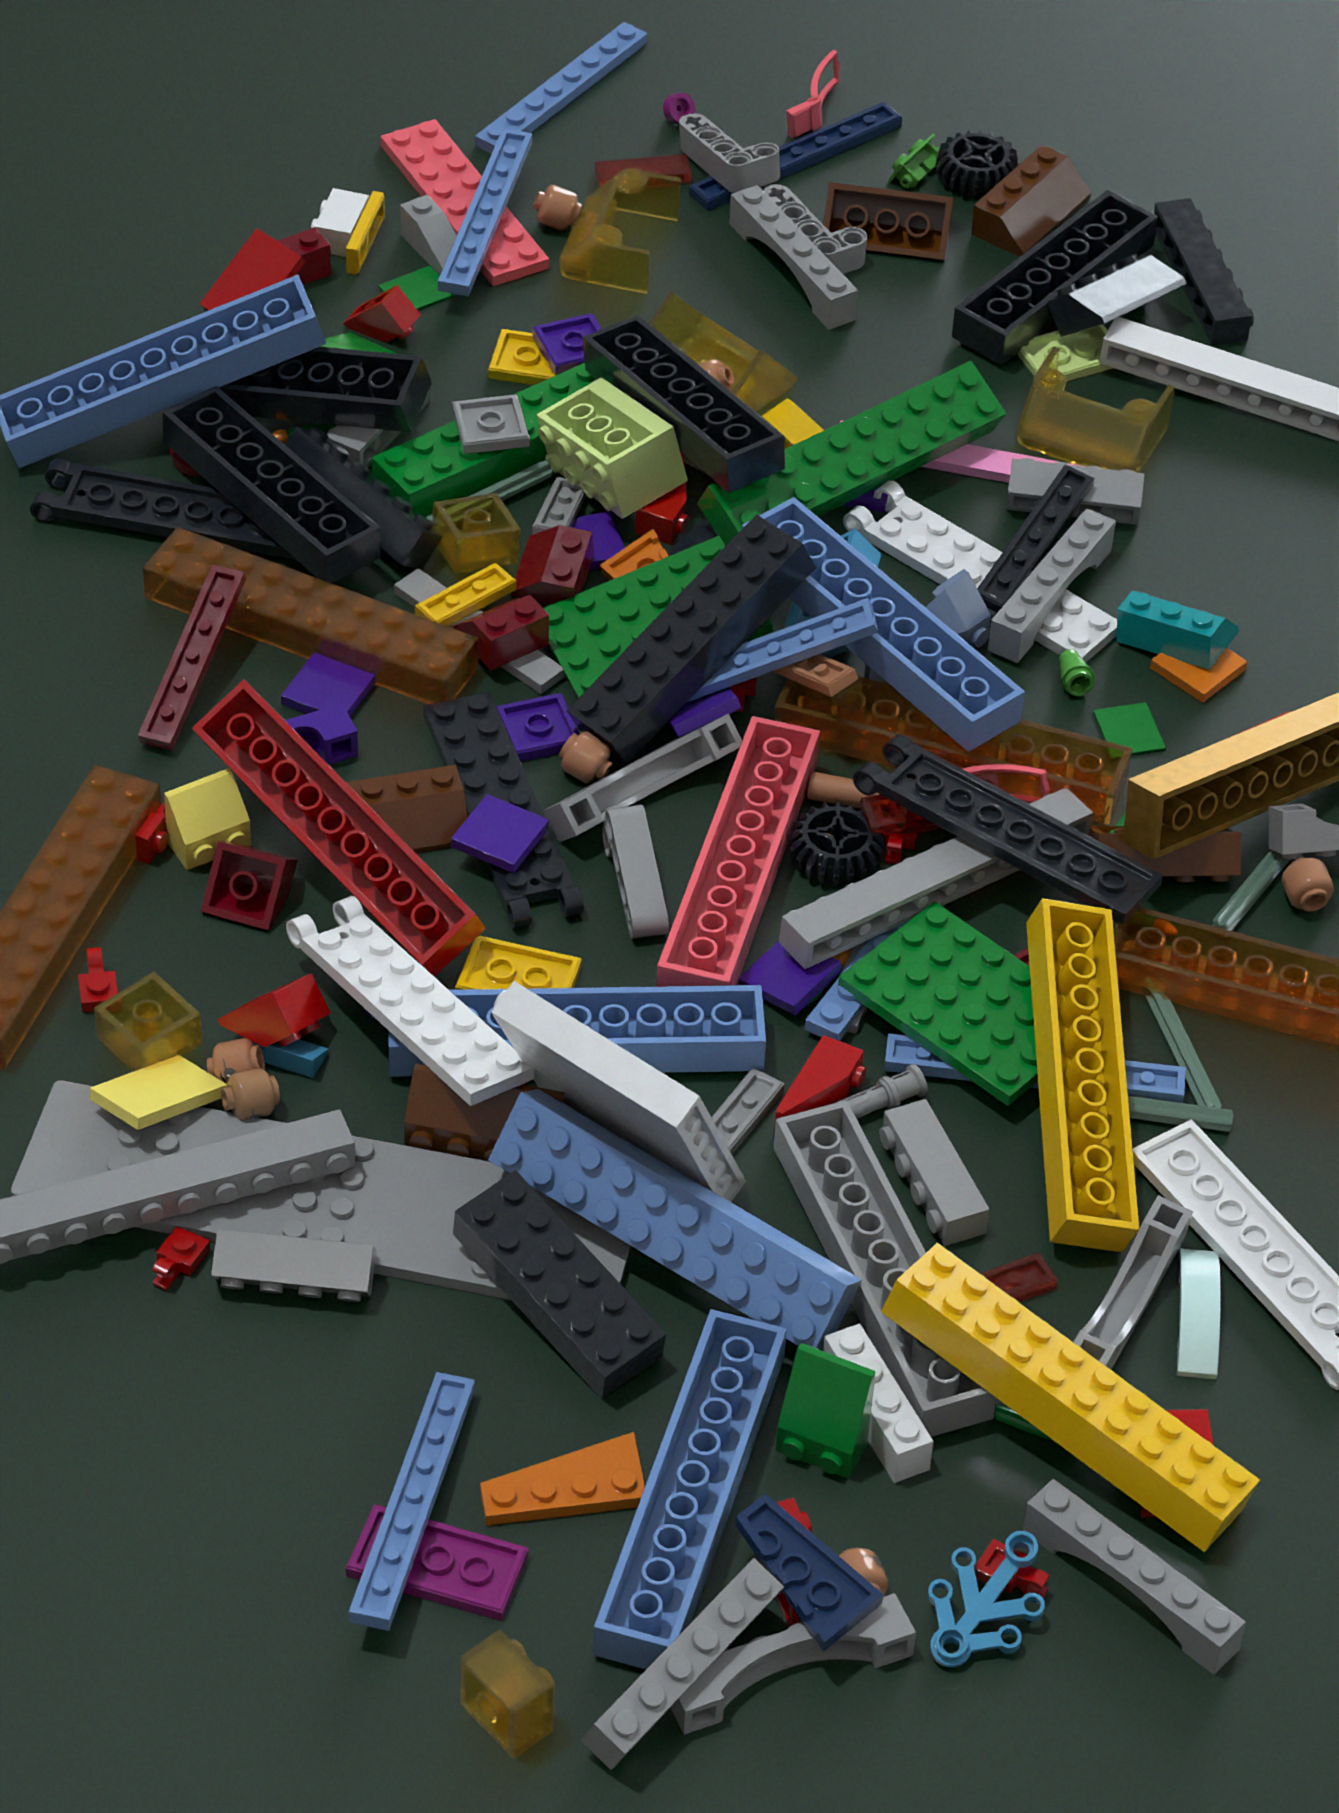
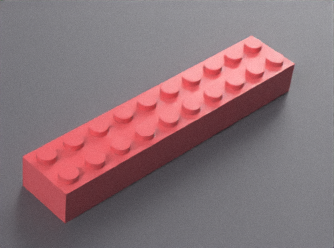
M755 716L751 717L658 962L656 987L737 985L785 853L793 822L797 820L809 786L811 774L814 772L818 761L819 730Z

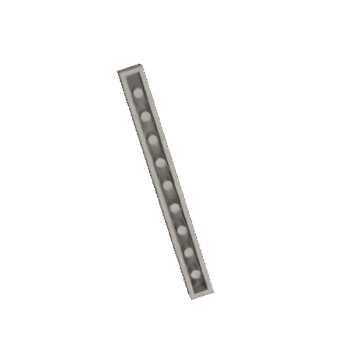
M1067 788L1053 794H1047L1042 799L1029 804L1089 836L1093 812ZM956 837L945 843L937 844L914 857L906 858L901 863L890 868L880 870L857 883H851L835 893L820 897L815 902L802 908L788 912L782 916L779 943L804 969H807L908 922L933 901L943 906L1020 869L968 841Z
M339 1109L0 1199V1264L20 1257L40 1254L46 1250L61 1246L77 1244L98 1236L118 1233L135 1226L155 1223L172 1216L192 1213L198 1209L213 1205L229 1203L250 1195L266 1193L287 1185L303 1183L313 1178L343 1172L355 1167V1142Z

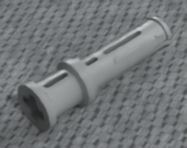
M912 1064L906 1068L905 1072L891 1078L888 1076L879 1078L876 1086L841 1101L847 1100L857 1119L883 1107L888 1109L896 1108L900 1105L901 1101L912 1096L922 1097L927 1094L928 1087L920 1068Z

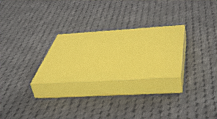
M177 1055L90 1087V1100L130 1126L140 1130L221 1099V1089L226 1088L227 1084L182 1056Z

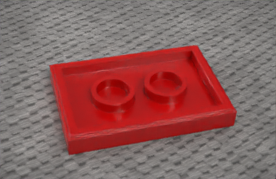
M256 228L199 304L203 309L209 311L295 276L306 261L294 251Z

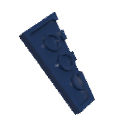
M766 1493L736 1516L735 1526L765 1569L784 1586L781 1590L823 1651L828 1649L882 1604L883 1593Z

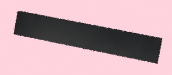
M1067 464L1063 466L977 589L988 609L998 613L1033 572L1092 488L1094 477Z

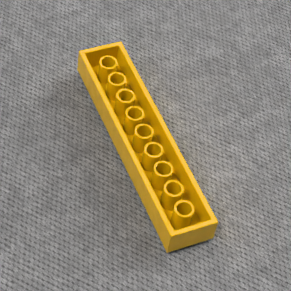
M1042 898L1026 924L1050 1242L1123 1252L1139 1231L1112 910Z
M936 1243L895 1281L881 1310L884 1315L1203 1552L1210 1547L1244 1509L1260 1479L940 1244Z

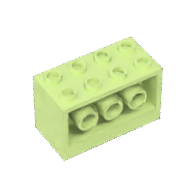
M603 378L597 379L536 414L540 426L538 435L545 444L548 453L545 458L550 463L553 472L560 473L571 485L576 484V486H580L589 498L596 499L607 511H613L622 519L688 481L674 427Z

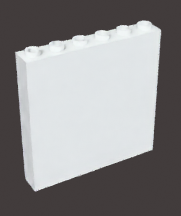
M515 981L508 990H504L498 995L491 1013L520 1059L534 1068V1081L538 1087L564 1092V1104L729 1202L734 1199L746 1180L699 1095Z

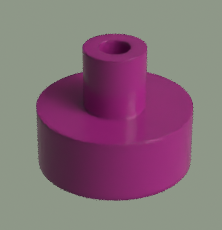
M684 92L673 93L664 100L663 113L669 122L679 124L681 117L695 113V104L689 94Z

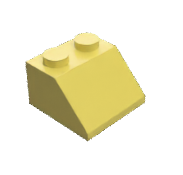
M229 768L164 793L166 828L169 835L168 844L186 870L212 861L218 841H231L246 846L251 845L250 819L233 773Z

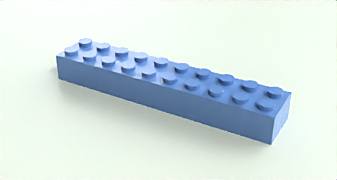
M295 275L1 394L0 426L5 441L18 467L21 468L182 403L214 386L219 388L327 343L299 275Z
M795 497L759 515L803 543L816 566V569L794 590L789 598L812 618L868 598L873 606L879 632L848 643L845 646L968 752L1021 721L1025 696L1023 689ZM748 522L742 525V529L747 525Z
M761 985L528 989L660 1072L750 1071L752 1068L764 1071L766 1035ZM508 989L449 990L513 1048L491 1013L498 995ZM389 1031V1077L412 1076L415 1063L425 1064Z
M540 1089L519 1094L488 1161L508 1173L517 1170L530 1186L754 1320L787 1328L786 1339L798 1346L800 1343L822 1351L824 1336L837 1331L862 1282V1279Z
M710 1309L596 1619L593 1634V1655L647 1669L692 1623L785 1358L787 1328Z

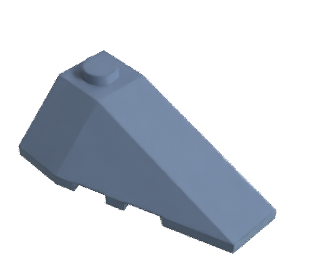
M963 569L940 584L932 592L935 598L925 608L975 649L976 647L983 646L989 638L991 614L969 572ZM865 663V684L869 686L885 681Z

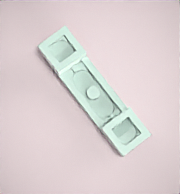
M1180 1248L1178 1256L1180 1305L1177 1376L1216 1379L1220 1336L1219 1254L1214 1251Z

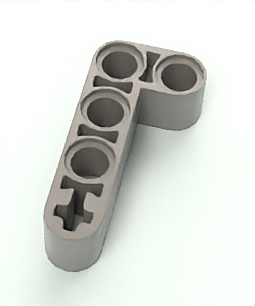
M688 114L680 118L681 150L727 190L738 192L755 185L762 187L780 179V157L777 145L773 143H760L743 149L703 115Z
M774 184L769 185L763 190L842 274L859 269L865 264L867 234L864 230L857 227H848L830 233L786 186Z
M643 805L606 809L602 828L603 844L606 856L613 857L629 935L631 939L668 934V914Z

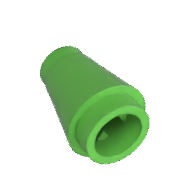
M1073 649L1063 651L1059 656L1063 689L1073 696H1083L1089 693L1095 681L1093 670L1077 651Z

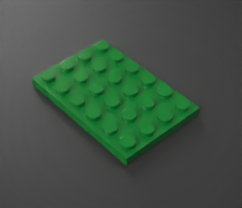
M720 536L576 594L575 598L569 597L543 608L549 614L548 647L556 662L562 666L565 678L577 699L725 547ZM768 618L744 643L773 633V625Z
M933 901L839 976L838 986L840 985L853 994L856 1000L1005 1105L1009 1106L1038 1082L1030 966L937 902Z

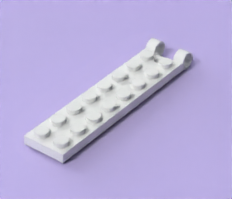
M894 481L885 482L874 492V498L877 499L881 498L883 492L888 495L885 511L889 513L878 522L874 521L871 512L860 505L854 507L843 517V523L848 532L856 528L871 544L938 584H942L965 569L969 572L974 584L978 588L1002 554L1001 551L905 496L901 486ZM1065 589L1050 610L1034 640L1058 655L1065 650L1073 649L1087 662L1117 636V619ZM988 609L991 615L995 616L997 614L996 612Z
M350 896L333 904L334 917L339 927L322 932L321 934L317 932L315 923L307 914L287 921L286 930L291 943L307 954L470 1106L534 1079V1068L523 1062L514 1048L364 914L363 908L356 897Z
M1192 1119L1133 1148L1134 1165L1166 1199L1193 1211L1190 1226L1215 1253L1219 1254V1257L1319 1364L1326 1382L1333 1389L1339 1390V1337L1335 1335L1339 1333V1276Z

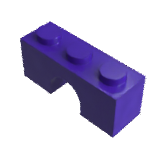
M342 704L285 720L328 765L358 756V731Z

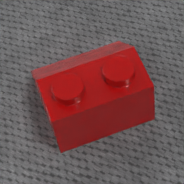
M312 973L251 1000L217 1020L220 1026L263 1047L279 1041L281 1047H284L302 1038L301 1036L321 1027L318 1020L331 1012Z

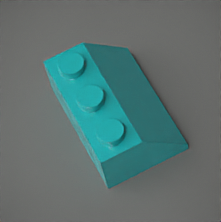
M1133 590L1117 608V642L1156 654L1163 653L1182 662L1209 670L1239 633V626L1226 618Z

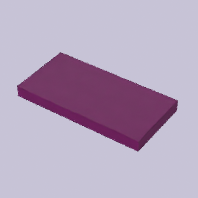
M377 1504L373 1505L346 1566L347 1577L357 1580L361 1579L387 1507ZM428 1520L403 1593L502 1621L529 1556V1548Z

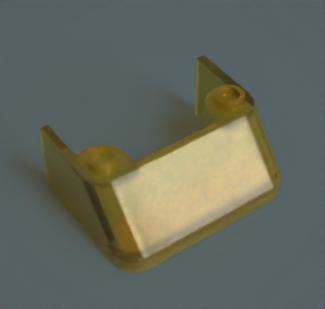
M627 168L620 171L589 195L584 201L559 259L561 275L572 280L647 294L649 291L650 250L621 245L622 233L619 229L611 226L617 210L678 221L681 178Z
M672 291L669 292L649 322L652 327L697 364L710 359H717L725 366H728L734 375L731 392L756 412L790 391L799 379L761 349L758 351L701 314Z
M1053 347L1034 375L1017 427L1016 439L1018 443L1026 448L1080 466H1098L1102 469L1118 471L1127 469L1139 473L1169 426L1174 386L1168 385L1157 403L1146 399H1136L1128 402L1121 411L1065 392L1066 377L1057 370L1060 348Z

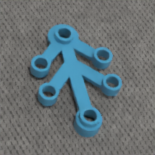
M1016 1531L1009 1535L1004 1550L1006 1558L980 1593L974 1571L976 1566L975 1553L966 1547L958 1548L953 1552L951 1567L958 1574L965 1613L957 1624H955L950 1604L953 1595L952 1585L945 1579H936L930 1583L928 1587V1600L935 1606L939 1630L934 1633L931 1639L930 1650L933 1658L939 1664L946 1667H958L969 1659L971 1652L999 1648L1004 1653L1016 1652L1021 1645L1022 1634L1014 1625H1004L998 1632L972 1634V1632L981 1622L1020 1616L1027 1621H1037L1043 1616L1045 1602L1037 1593L1025 1594L1020 1599L995 1602L1018 1569L1028 1567L1036 1560L1038 1542L1031 1533ZM1016 1548H1024L1027 1550L1028 1555L1024 1558H1019L1013 1551ZM964 1556L970 1559L971 1564L963 1567L956 1560ZM937 1588H943L947 1591L948 1595L944 1598H937L934 1596L933 1591ZM1035 1602L1039 1605L1040 1609L1036 1612H1029L1026 1610L1025 1604ZM1005 1634H1012L1016 1637V1642L1006 1644L1002 1641L1001 1637ZM947 1643H954L958 1646L959 1650L955 1653H948L944 1650L943 1646Z

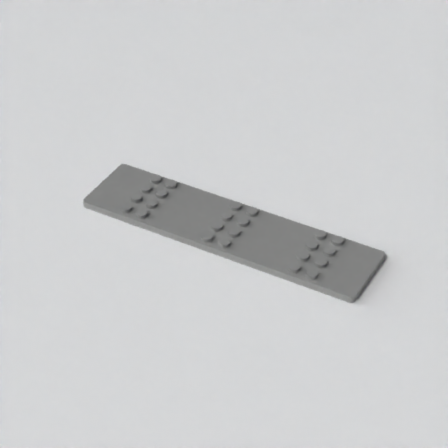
M59 1080L53 1084L12 1184L11 1195L23 1194L286 1123L262 1118L240 1120L231 1112L198 1107L137 1130L91 1101L90 1087L93 1086ZM352 1136L355 1142L354 1168L340 1173L313 1178L303 1183L276 1188L266 1193L239 1198L229 1203H221L198 1209L192 1213H184L161 1219L155 1223L135 1226L171 1234L174 1228L178 1226L214 1243L216 1242L217 1229L368 1244L373 1245L376 1249L374 1274L511 1300L453 1235L455 1210L510 1174L492 1162ZM532 1187L622 1285L632 1246Z

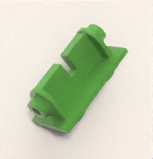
M934 133L925 141L919 139L908 151V156L902 154L891 166L894 172L888 180L889 183L897 178L904 188H913L927 173L936 167V156H938L940 148L935 147L931 143L935 137Z

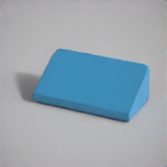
M300 1039L284 1047H281L279 1041L266 1047L259 1045L263 1052L265 1063L310 1078L315 1077L329 1053L328 1048Z

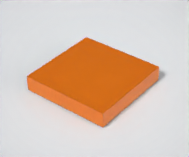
M1226 648L1209 670L1159 653L1151 659L1150 669L1203 703L1243 673L1247 668L1248 661Z

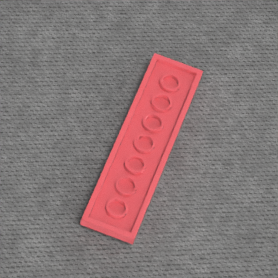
M436 119L380 136V145L419 195L421 197L428 195L443 210L457 235L482 178L480 173ZM507 206L480 268V271L492 286L549 269V258Z

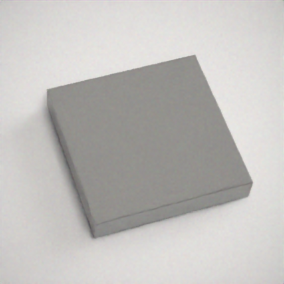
M517 394L452 402V413L464 454L529 447L530 437Z

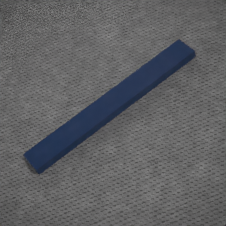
M882 102L779 147L780 179L902 126L903 117L885 102ZM713 177L689 186V195L707 211L731 201V194L735 193L727 190Z

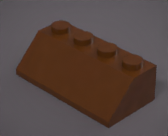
M1042 144L974 205L971 235L1021 257L1080 208L1090 198L1091 192L1067 155Z
M829 182L823 225L830 233L848 227H857L864 230L867 234L866 251L945 260L954 199L953 197Z
M456 765L346 782L415 853L452 848V836L468 818L464 789Z
M1090 826V837L1163 876H1173V881L1194 882L1195 876H1209V881L1227 882L1230 881V875H1241V832L1232 826L1154 860L1123 843L1124 826Z
M415 1063L404 1120V1146L488 1161L521 1092L540 1089L563 1104L564 1092L521 1084L470 1106L428 1066Z

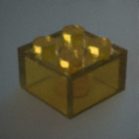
M497 493L433 503V529L442 536L438 548L454 573L483 569L494 563H497L500 567L518 563L521 529Z
M155 972L150 973L94 1007L97 1038L133 1072L177 1055L183 1056L202 1044L201 1014Z
M499 1629L460 1656V1704L513 1759L553 1732L554 1680L543 1667L538 1668L527 1657L525 1649L517 1640H510Z

